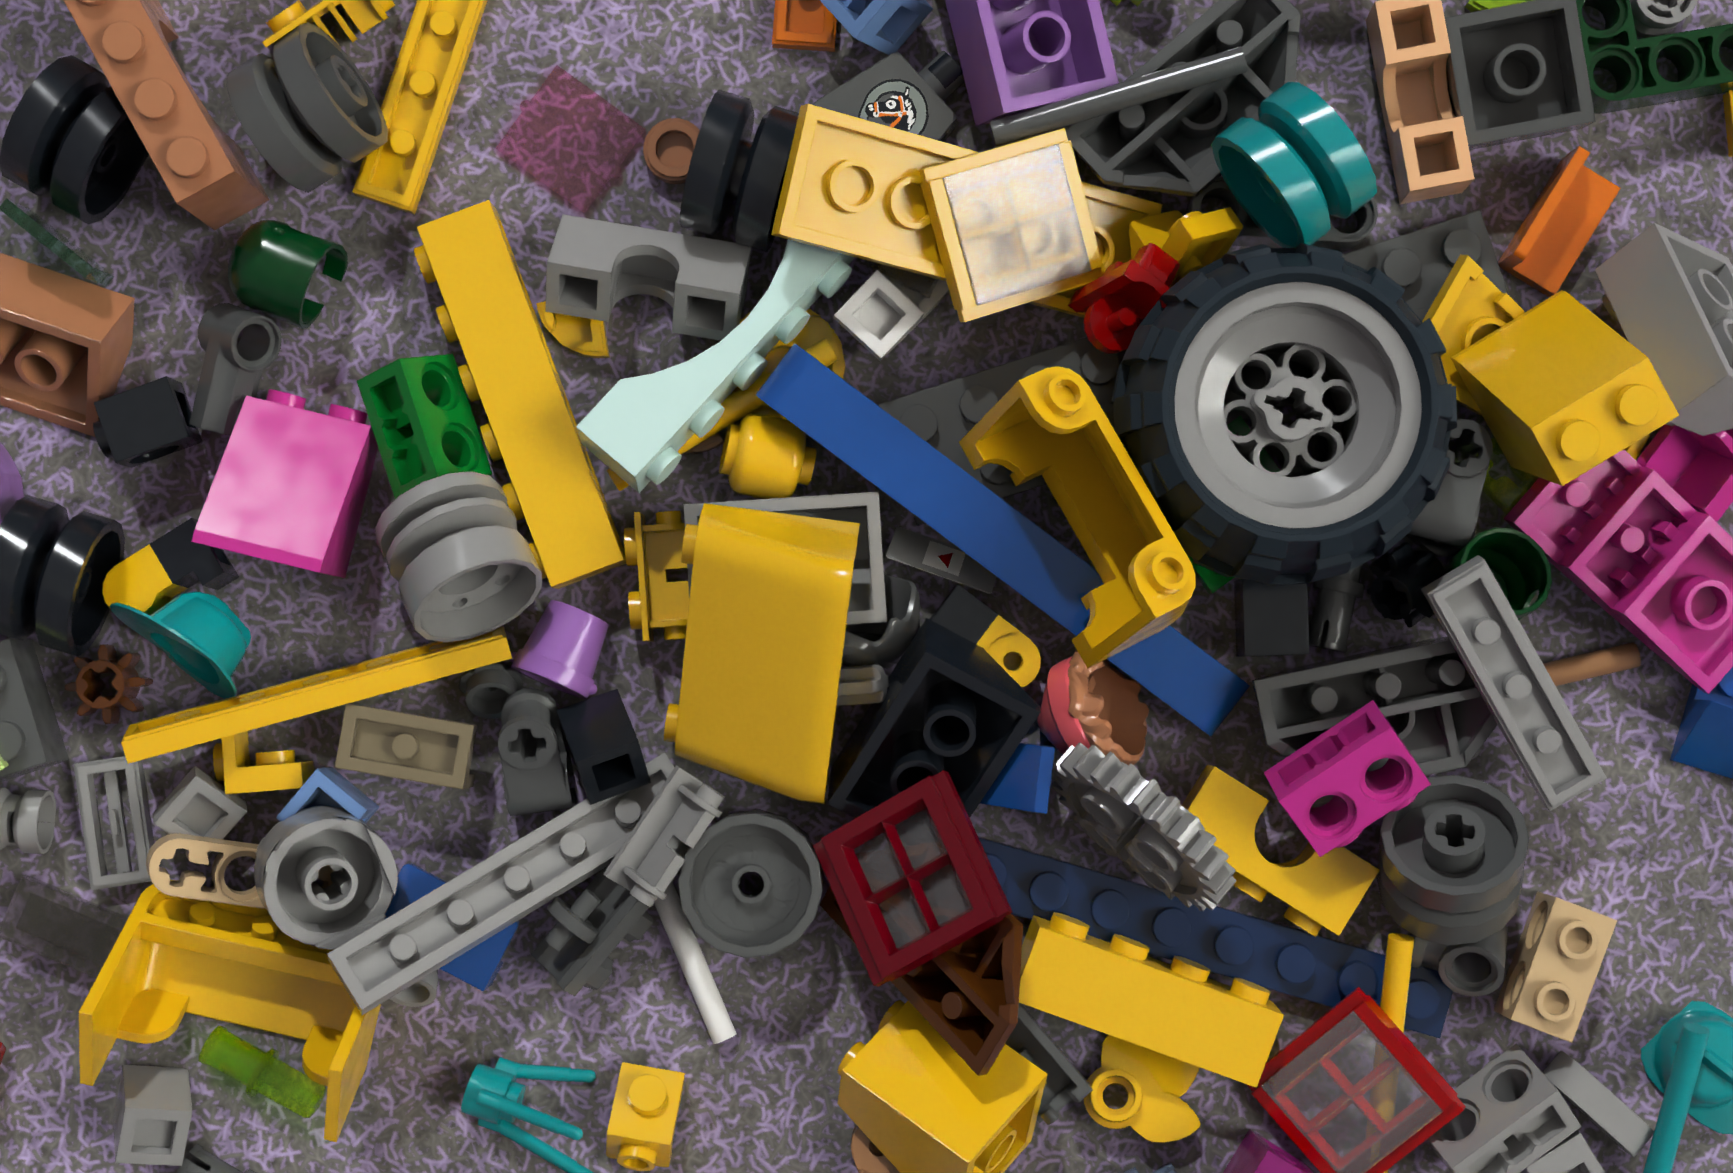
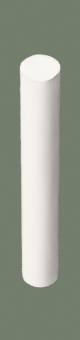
M671 881L665 890L668 894L664 900L657 898L654 905L713 1044H717L735 1036L737 1033L691 924L682 910L681 901L675 886Z

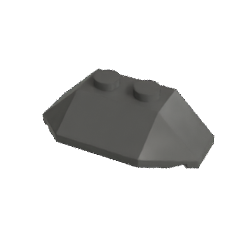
M1219 0L1125 81L1237 47H1241L1243 50L1248 71L1073 124L1066 130L1068 141L1071 140L1073 151L1104 185L1197 197L1221 176L1212 149L1215 137L1241 117L1253 118L1259 121L1258 108L1261 102L1285 83L1296 82L1301 13L1288 0Z
M1448 636L1303 665L1252 680L1265 744L1285 758L1372 700L1379 707L1425 775L1466 767L1497 726L1494 717ZM1389 758L1375 761L1369 766L1367 772L1380 769Z

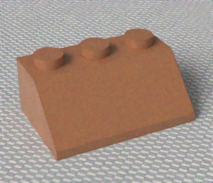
M0 253V405L95 437L93 423L100 419L94 402L113 396L133 342L135 298Z

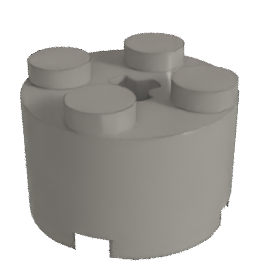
M315 806L304 808L295 815L281 822L279 821L258 844L254 866V880L258 896L278 928L294 940L316 946V948L329 950L338 948L383 921L393 895L396 893L398 883L396 864L385 842L362 819L355 818L347 810L340 807ZM329 865L334 870L330 874L333 884L326 888H321L316 882L319 878L318 870Z

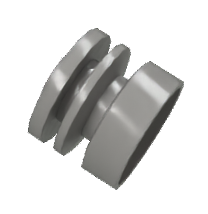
M473 471L448 473L424 481L399 495L382 512L375 527L378 547L382 555L387 559L391 576L399 582L400 597L415 631L427 640L439 642L461 641L494 631L519 616L534 602L542 587V572L527 540L517 531V520L514 512L507 506L506 495L501 485L489 475Z

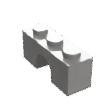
M563 214L547 260L545 311L609 322L614 305L622 298L636 294L652 295L665 300L672 306V333L721 341L740 323L747 293L751 248L734 242Z

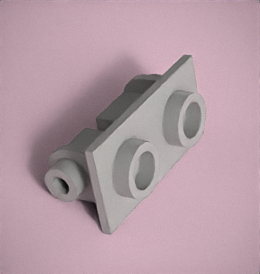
M676 765L603 875L628 889L633 897L649 907H652L657 898L664 900L668 895L665 890L685 862L686 852L690 847H695L715 816L719 818L723 813L718 807L725 796Z

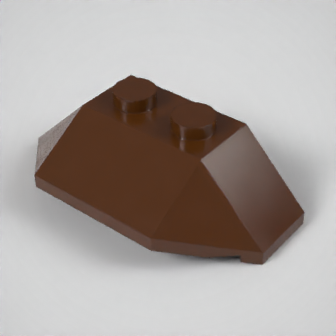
M940 842L904 846L914 869L944 853ZM891 848L856 853L872 892L903 876ZM950 864L919 881L939 925L970 908ZM829 887L820 906L853 940L833 891ZM909 888L878 904L897 948L928 932ZM1012 913L1004 917V920L891 981L978 1076L987 1075L1018 1023L1023 924Z

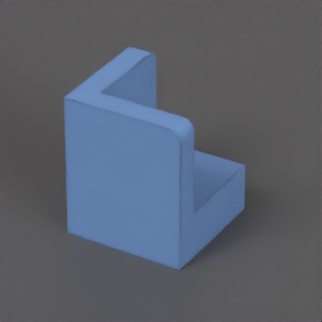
M333 767L317 768L277 815L276 819L281 822L304 808L331 806L344 808L355 818L362 819L367 823L379 809V806Z

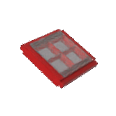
M1357 987L1271 1057L1265 1064L1257 1088L1247 1085L1251 1089V1094L1320 1173H1384L1462 1113L1466 1107L1457 1097L1458 1094L1371 996L1366 995L1360 987Z

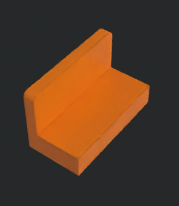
M1578 146L1561 159L1498 261L1500 268L1547 297L1557 293L1621 189L1583 165L1590 152L1581 146Z

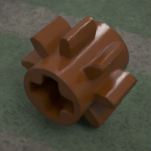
M102 644L98 649L99 660L97 661L87 657H75L73 661L80 669V672L77 675L76 682L66 684L65 690L77 692L79 698L83 701L78 708L77 714L79 716H89L98 709H102V719L105 724H118L120 719L119 708L124 707L132 712H142L144 706L136 697L140 687L153 684V679L139 677L134 667L138 664L141 655L138 653H128L118 661L116 660L114 646ZM101 673H116L111 683L118 691L116 695L102 696L100 694L105 687V683L99 678Z

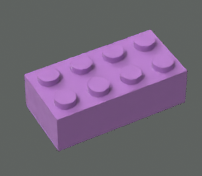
M945 0L976 126L989 124V122L1119 83L1099 0Z

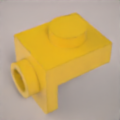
M622 1062L607 1130V1157L617 1159V1163L621 1166L636 1171H650L655 1166L669 1167L685 1073Z

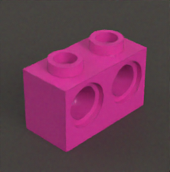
M1374 700L1264 772L1278 801L1319 857H1322L1334 848L1350 844L1361 834L1364 828L1389 812L1405 808L1413 802L1419 792L1431 785ZM1389 758L1380 769L1367 772L1369 766L1375 761ZM1326 795H1334L1327 804L1320 807H1311L1319 798Z

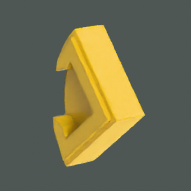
M546 301L536 303L542 323L563 347L565 346V348L567 347L580 353L578 355L582 354L585 357L610 358L604 321L546 312Z

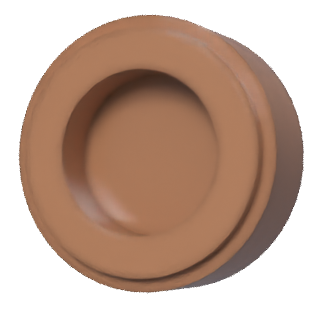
M670 118L657 123L648 132L643 146L644 158L649 170L661 181L670 184L686 182L692 154L700 131L693 123L680 118Z

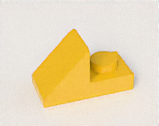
M1231 207L1204 214L1200 211H1194L1184 216L1179 211L1173 210L1135 219L1130 223L1129 227L1131 259H1134L1138 250L1149 243L1157 245L1180 264V268L1169 286L1171 288L1190 271H1197L1222 258L1228 252L1244 226Z

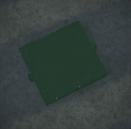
M7 198L1 204L0 210L83 277L107 286L114 278L111 273L34 211Z

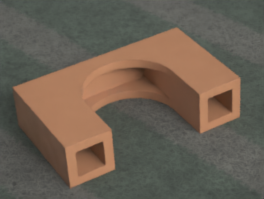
M63 0L176 204L213 230H217L269 201L242 149L217 125L176 61L168 43L179 38L158 0Z

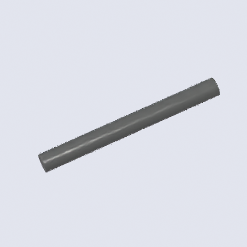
M1237 47L991 121L989 124L996 147L1246 73L1248 71L1242 48Z

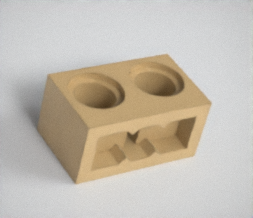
M1537 891L1493 1011L1513 1021L1572 1043L1617 920Z

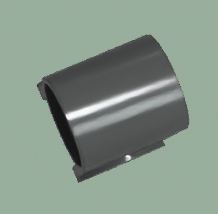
M1469 419L1457 420V428L1451 430L1449 440L1457 439L1456 449L1465 453V459L1454 463L1455 453L1447 450L1446 457L1450 458V466L1436 498L1428 502L1413 522L1412 530L1408 533L1459 549L1467 545L1474 532L1480 511V496L1493 453V443L1488 431L1483 425Z
M525 688L515 691L506 698L502 706V729L498 736V751L503 769L505 799L510 816L565 810L576 806L575 788H569L568 772L573 771L570 754L566 751L563 730L556 711L559 708L556 701L548 693L539 689Z

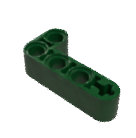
M1576 0L1594 113L1604 114L1717 95L1733 90V71L1726 68L1719 57L1720 47H1727L1733 50V24L1637 40L1629 0ZM1583 6H1591L1603 14L1605 30H1596L1587 25L1582 16ZM1657 57L1667 58L1676 65L1678 70L1677 82H1670L1659 74L1656 67ZM1595 67L1604 68L1613 74L1617 83L1615 93H1608L1597 86L1593 77Z

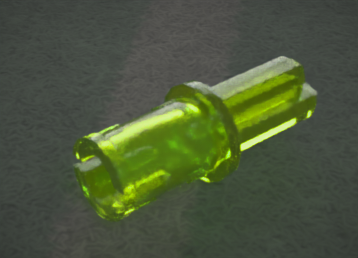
M221 1025L216 1027L210 1034L199 1054V1062L205 1065L208 1064L245 1085L247 1095L253 1097L259 1093L302 1118H310L323 1102L327 1090L324 1085L312 1081L304 1072L278 1059L279 1051L272 1048L266 1052L228 1032Z

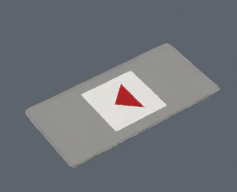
M899 526L895 529L886 557L989 594L992 593L997 577L958 547Z

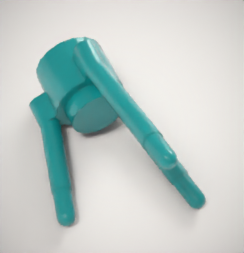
M502 1057L498 1059L495 1068L480 1063L477 1064L463 1096L462 1113L479 1118L477 1125L499 1132L567 1173H594L564 1153L512 1124L518 1118L553 1133L561 1134L573 1140H580L583 1137V1130L581 1128L523 1105L526 1086L517 1083L516 1079L590 1083L596 1079V1074L593 1070L520 1064Z

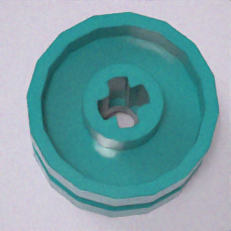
M1287 82L1263 100L1258 108L1259 121L1253 118L1241 117L1217 135L1212 143L1215 162L1236 200L1254 223L1282 248H1296L1300 243L1313 245L1331 229L1329 215L1347 219L1369 202L1377 193L1376 176L1366 153L1353 132L1328 103L1316 92L1299 82Z

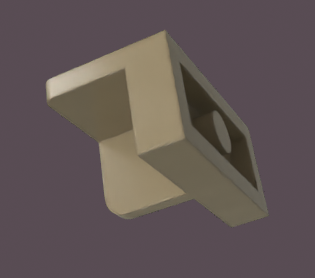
M348 703L345 706L334 768L462 790L474 786L476 774H470L469 772L478 725L428 717L425 714L405 713Z

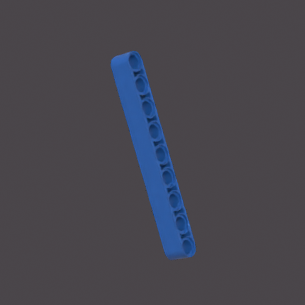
M795 343L791 346L756 393L758 398L1075 636L1086 628L1090 619V609L1086 610L1081 598L1091 590L1104 584L1095 568ZM1170 625L1164 630L1107 658V660L1209 736L1214 734L1250 687L1245 681Z

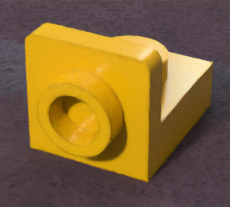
M248 731L221 738L222 743H216L213 750L215 776L218 781H224L225 794L298 789L302 787L314 772L313 761L295 762V750L255 753L256 765L250 766Z

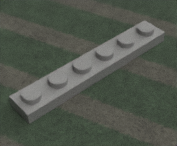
M663 753L646 763L651 781L650 784L590 805L587 798L327 954L328 961L360 1013L364 1015L550 902L555 897L609 866L675 768L667 755Z

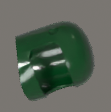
M261 220L252 224L237 240L229 259L228 283L234 296L244 305L304 329L308 328L316 320L324 307L323 304L305 298L307 288L317 265L326 253L322 274L341 282L348 267V256L340 244L303 233L284 222Z
M1492 528L1479 533L1447 562L1444 569V574H1447L1477 555L1485 559L1518 620L1531 614L1547 599L1552 584L1551 567L1543 549L1530 536L1513 528ZM1539 591L1537 600L1529 607L1532 598Z

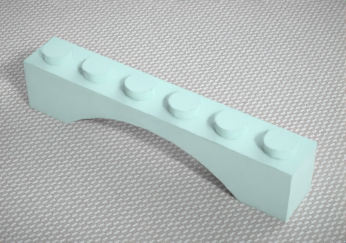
M788 239L783 259L768 290L744 321L719 343L686 362L653 374L620 379L576 426L581 444L638 493L650 481L656 485L663 482L680 462L682 455L678 451L694 433L699 438L703 437L719 421L725 410L721 403L737 386L744 391L759 378L768 363L764 357L778 341L781 340L784 344H788L801 332L810 318V314L806 311L822 294L827 298L832 297L844 285L852 272V268L848 265L855 257Z

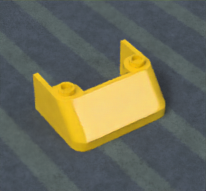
M152 884L139 896L79 1010L80 1083L89 1086L94 1085L117 1038L143 1044L162 1041L177 1030L185 1012L304 1039L306 1042L302 1051V1068L312 1081L327 1086L324 1140L337 1142L366 1070L381 1004L362 1015L328 961L327 954L333 950L316 948V946L294 940L278 928L266 909L173 897L162 893Z

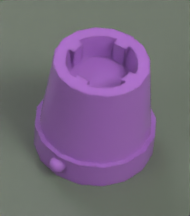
M551 600L523 649L511 653L512 659L510 661L513 663L511 668L559 691L581 699H587L589 694L592 695L597 692V686L592 678L609 624L579 608Z

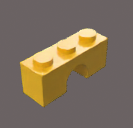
M1206 765L1181 806L1200 819L1206 832L1216 837L1217 840L1213 845L1228 854L1229 858L1226 862L1236 871L1232 875L1236 879V883L1233 886L1262 903L1267 893L1276 897L1289 906L1283 917L1314 937L1318 935L1322 927L1339 936L1380 870L1344 847L1334 848L1322 857H1319L1309 842L1296 858L1284 863L1269 862L1262 856L1255 842L1256 823L1269 800L1217 767Z

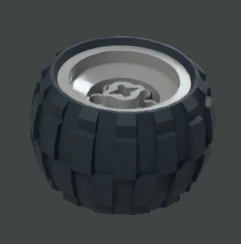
M1300 243L1296 248H1270V246L1260 244L1225 253L1222 258L1197 271H1190L1159 298L1167 306L1162 308L1158 300L1137 327L1123 360L1118 366L1111 404L1114 406V430L1186 554L1193 558L1194 563L1227 578L1236 577L1260 582L1264 585H1293L1310 583L1348 573L1363 563L1383 555L1412 530L1413 522L1428 502L1435 500L1450 466V458L1446 457L1451 430L1457 428L1456 386L1447 383L1441 355L1446 353V348L1430 318L1422 322L1401 297L1405 291L1403 287L1374 266L1366 270L1344 260L1345 258H1342L1343 253L1338 250ZM1289 360L1300 363L1310 369L1312 372L1311 377L1306 379L1294 376L1289 368ZM1244 366H1255L1263 369L1266 375V382L1262 389H1251L1244 384L1241 377ZM1326 390L1332 396L1337 416H1334L1322 403V397ZM1290 396L1295 399L1293 410L1303 414L1302 417L1306 419H1298L1286 427L1281 424L1283 413L1273 409V405H1278ZM1241 410L1250 417L1251 429L1246 436H1237L1228 429L1226 418L1230 411ZM1318 435L1327 439L1328 452L1324 462L1315 461L1308 453L1307 445L1312 436ZM1264 446H1275L1283 453L1284 465L1279 472H1269L1261 465L1259 456Z

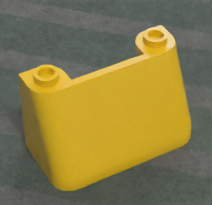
M1055 366L1045 368L1018 380L959 441V444L974 470L989 463L1002 465L1013 472L1010 477L1015 486L1042 475L1104 584L1091 590L1081 598L1086 610L1090 609V619L1086 628L1071 640L1088 669L1164 630L1182 616L1196 587V574L1186 552L1084 379L1069 368Z
M704 503L698 525L686 524L681 563L693 564L680 698L679 704H668L664 729V741L675 743V756L795 800L824 804L860 523Z

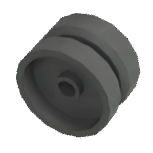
M309 22L299 25L274 42L273 58L263 53L255 55L227 75L226 87L230 102L244 131L259 153L278 175L299 190L309 193L341 173L342 158L355 163L388 142V128L382 110L364 77L342 48L321 28Z
M1458 775L1430 777L1427 779L1431 785L1419 792L1412 803L1401 810L1384 815L1380 830V858L1378 862V869L1380 871L1377 875L1382 905L1397 925L1420 939L1445 945L1477 943L1501 931L1517 912L1529 843L1524 816L1507 794L1482 780Z
M760 809L734 812L708 826L695 847H690L686 852L685 862L682 865L678 880L682 910L695 933L718 951L743 958L773 955L798 941L816 917L824 886L822 866L808 834L786 816ZM756 872L763 878L764 888L760 894L757 895L753 890L748 896L741 891L739 884L743 879L742 875L744 873Z

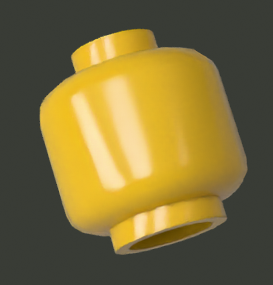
M749 413L743 417L739 425L730 424L728 426L721 453L719 473L728 475L730 488L738 494L761 499L788 498L794 494L797 484L807 486L810 484L815 466L816 448L806 446L805 432L789 420L760 413Z

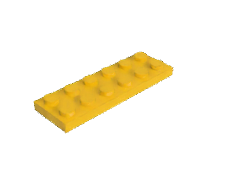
M812 104L801 105L771 235L947 281L920 183H922L919 170L979 152ZM1043 171L1008 182L1016 217L1060 204L1051 172ZM1082 182L1103 264L1101 270L1102 274H1104L1107 267L1115 262L1126 263L1131 260L1130 223L1135 219L1160 214L1163 204ZM996 186L952 198L961 234L1005 221ZM1064 217L1020 229L1029 264L1072 251ZM1008 233L964 246L973 281L1017 268ZM1083 286L1028 302L1082 318L1085 317V313L1075 312L1068 306L1075 291Z

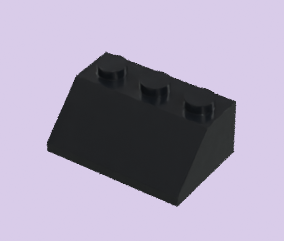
M926 618L888 677L889 687L887 688L884 701L870 705L831 766L827 804L854 818L859 817L926 777L934 776L943 770L949 773L970 818L1041 713L1040 706L984 648ZM925 809L895 825L901 841L909 846L940 842Z

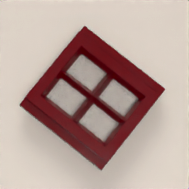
M943 770L934 776L926 777L821 838V841L813 845L873 986L879 987L888 981L896 980L1004 920V917L1013 913L947 771Z

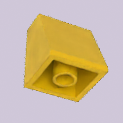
M1563 290L1451 357L1452 362L1475 400L1510 466L1564 486L1679 416L1649 358L1568 292Z
M898 1000L883 1016L875 1036L866 1045L862 1042H857L842 1059L838 1067V1074L841 1076L837 1104L900 1173H1004L1032 1141L1048 1074L1005 1044L987 1075L978 1076L909 1001L904 1003L902 1000Z

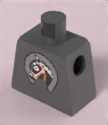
M941 51L918 73L901 54L895 52L824 95L812 105L945 142L955 130L957 117L945 104L944 100L959 88L965 80L962 68L945 51Z

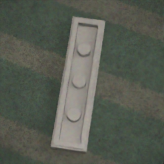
M1477 555L1423 587L1421 590L1542 804L1549 811H1552L1607 778L1485 559Z

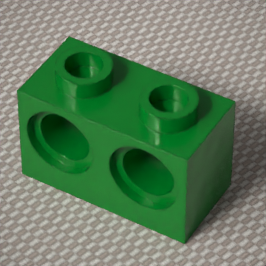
M453 354L399 358L357 380L395 499L424 481L448 473L473 471L485 475L493 474Z

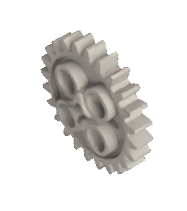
M1078 743L1075 747L1071 745L1053 765L1051 779L1054 782L1051 784V787L1062 795L1058 799L1060 803L1074 811L1071 815L1073 820L1079 822L1084 832L1094 842L1104 848L1109 856H1117L1121 859L1127 871L1130 873L1136 871L1149 887H1154L1163 892L1171 900L1176 896L1188 908L1193 904L1200 911H1204L1206 908L1212 911L1236 883V879L1232 876L1236 871L1226 862L1229 858L1228 854L1213 845L1217 840L1216 837L1206 832L1200 819L1181 806L1180 800L1177 797H1167L1161 792L1160 786L1155 779H1150L1149 782L1145 780L1135 765L1130 763L1128 766L1121 762L1114 753L1109 752L1105 756L1095 745H1091L1088 749L1082 743Z

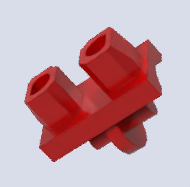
M1149 243L1138 250L1134 259L1126 263L1115 262L1107 267L1103 276L1076 290L1068 306L1075 312L1085 313L1084 331L1088 340L1096 349L1108 354H1117L1128 349L1134 331L1158 300L1162 308L1167 306L1159 298L1170 289L1169 286L1179 270L1180 264L1157 245Z

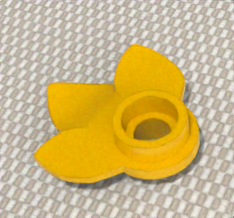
M1107 1035L1102 1043L1101 1067L1095 1070L1087 1080L1093 1091L1083 1098L1084 1106L1089 1116L1097 1124L1105 1128L1123 1129L1130 1126L1145 1140L1156 1143H1167L1183 1139L1194 1133L1201 1125L1195 1112L1180 1098L1187 1092L1195 1080L1200 1067ZM1110 1085L1123 1087L1128 1097L1126 1105L1120 1109L1109 1108L1103 1101V1091Z

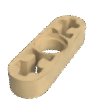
M174 833L161 837L151 846L146 858V869L152 883L162 893L173 897L265 909L258 896L256 886L246 891H235L229 888L224 880L226 867L232 860L242 856L256 859L258 844ZM183 848L190 862L209 865L208 852H219L212 865V887H203L206 877L203 872L182 871L179 881H170L167 869L159 866L161 860L173 859L176 849ZM329 865L318 870L319 879L324 881L322 888L333 884L330 874L334 870Z

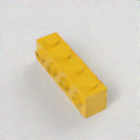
M1053 912L1050 921L1033 915L1022 944L1019 1003L1257 1088L1284 1017L1279 1008L1271 1000H1268L1271 993L1268 989L1234 977L1231 986L1208 978L1211 971L1209 968L1180 956H1174L1171 964L1148 956L1150 947L1126 936L1114 934L1111 943L1087 934L1090 928L1088 924L1061 913Z

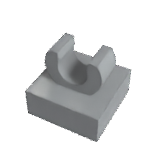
M194 766L154 811L153 822L168 834L180 833L224 839L247 813L246 801L236 794H225V787Z

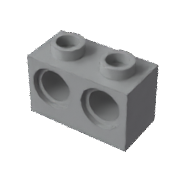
M1516 1043L1454 1089L1458 1094L1457 1097L1466 1106L1464 1111L1429 1137L1427 1141L1451 1173H1520L1582 1126L1559 1090Z

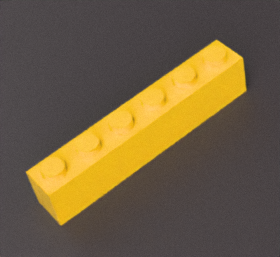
M490 200L417 226L423 245L414 248L418 265L427 284L437 281L445 304L436 307L438 319L448 342L452 343L458 340L467 361V364L458 367L460 378L470 401L475 402L480 399L490 422L480 426L482 437L494 462L500 459L504 460L512 481L502 486L507 498V504L514 512L517 521L526 519L534 542L529 543V547L542 572V579L548 578L552 588L560 589L626 564L624 548L586 447L581 444L575 417L496 208Z

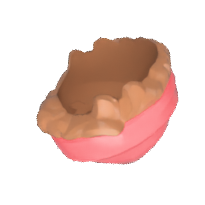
M1076 649L1073 656L1051 667L1043 693L1041 713L1038 716L1037 722L1041 732L1061 754H1064L1071 745L1075 747L1078 743H1082L1088 749L1091 745H1095L1105 756L1112 752L1121 762L1129 766L1130 763L1136 764L1143 755L1146 746V718L1149 714V708L1146 703L1139 702L1138 694L1142 687L1140 683L1124 677L1120 671L1110 666L1107 659L1087 669Z

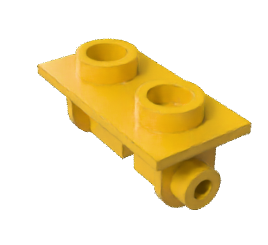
M681 511L655 513V525H646L645 515L641 512H634L635 527L624 528L627 566L638 567L639 591L628 593L631 629H642V637L645 642H654L653 629L664 628V640L685 639L689 608L688 581L667 582L666 570L687 569V564L681 563L685 523H682Z

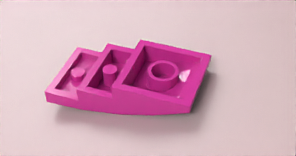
M1624 449L1564 486L1539 477L1504 517V520L1515 530L1530 536L1543 549L1548 561L1702 692L1709 694L1733 667V538L1710 515L1697 512L1655 470L1642 467Z

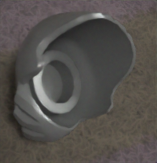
M884 574L887 622L847 624L842 664L848 667L880 665L884 670L899 662L920 629V596L916 585L912 581Z

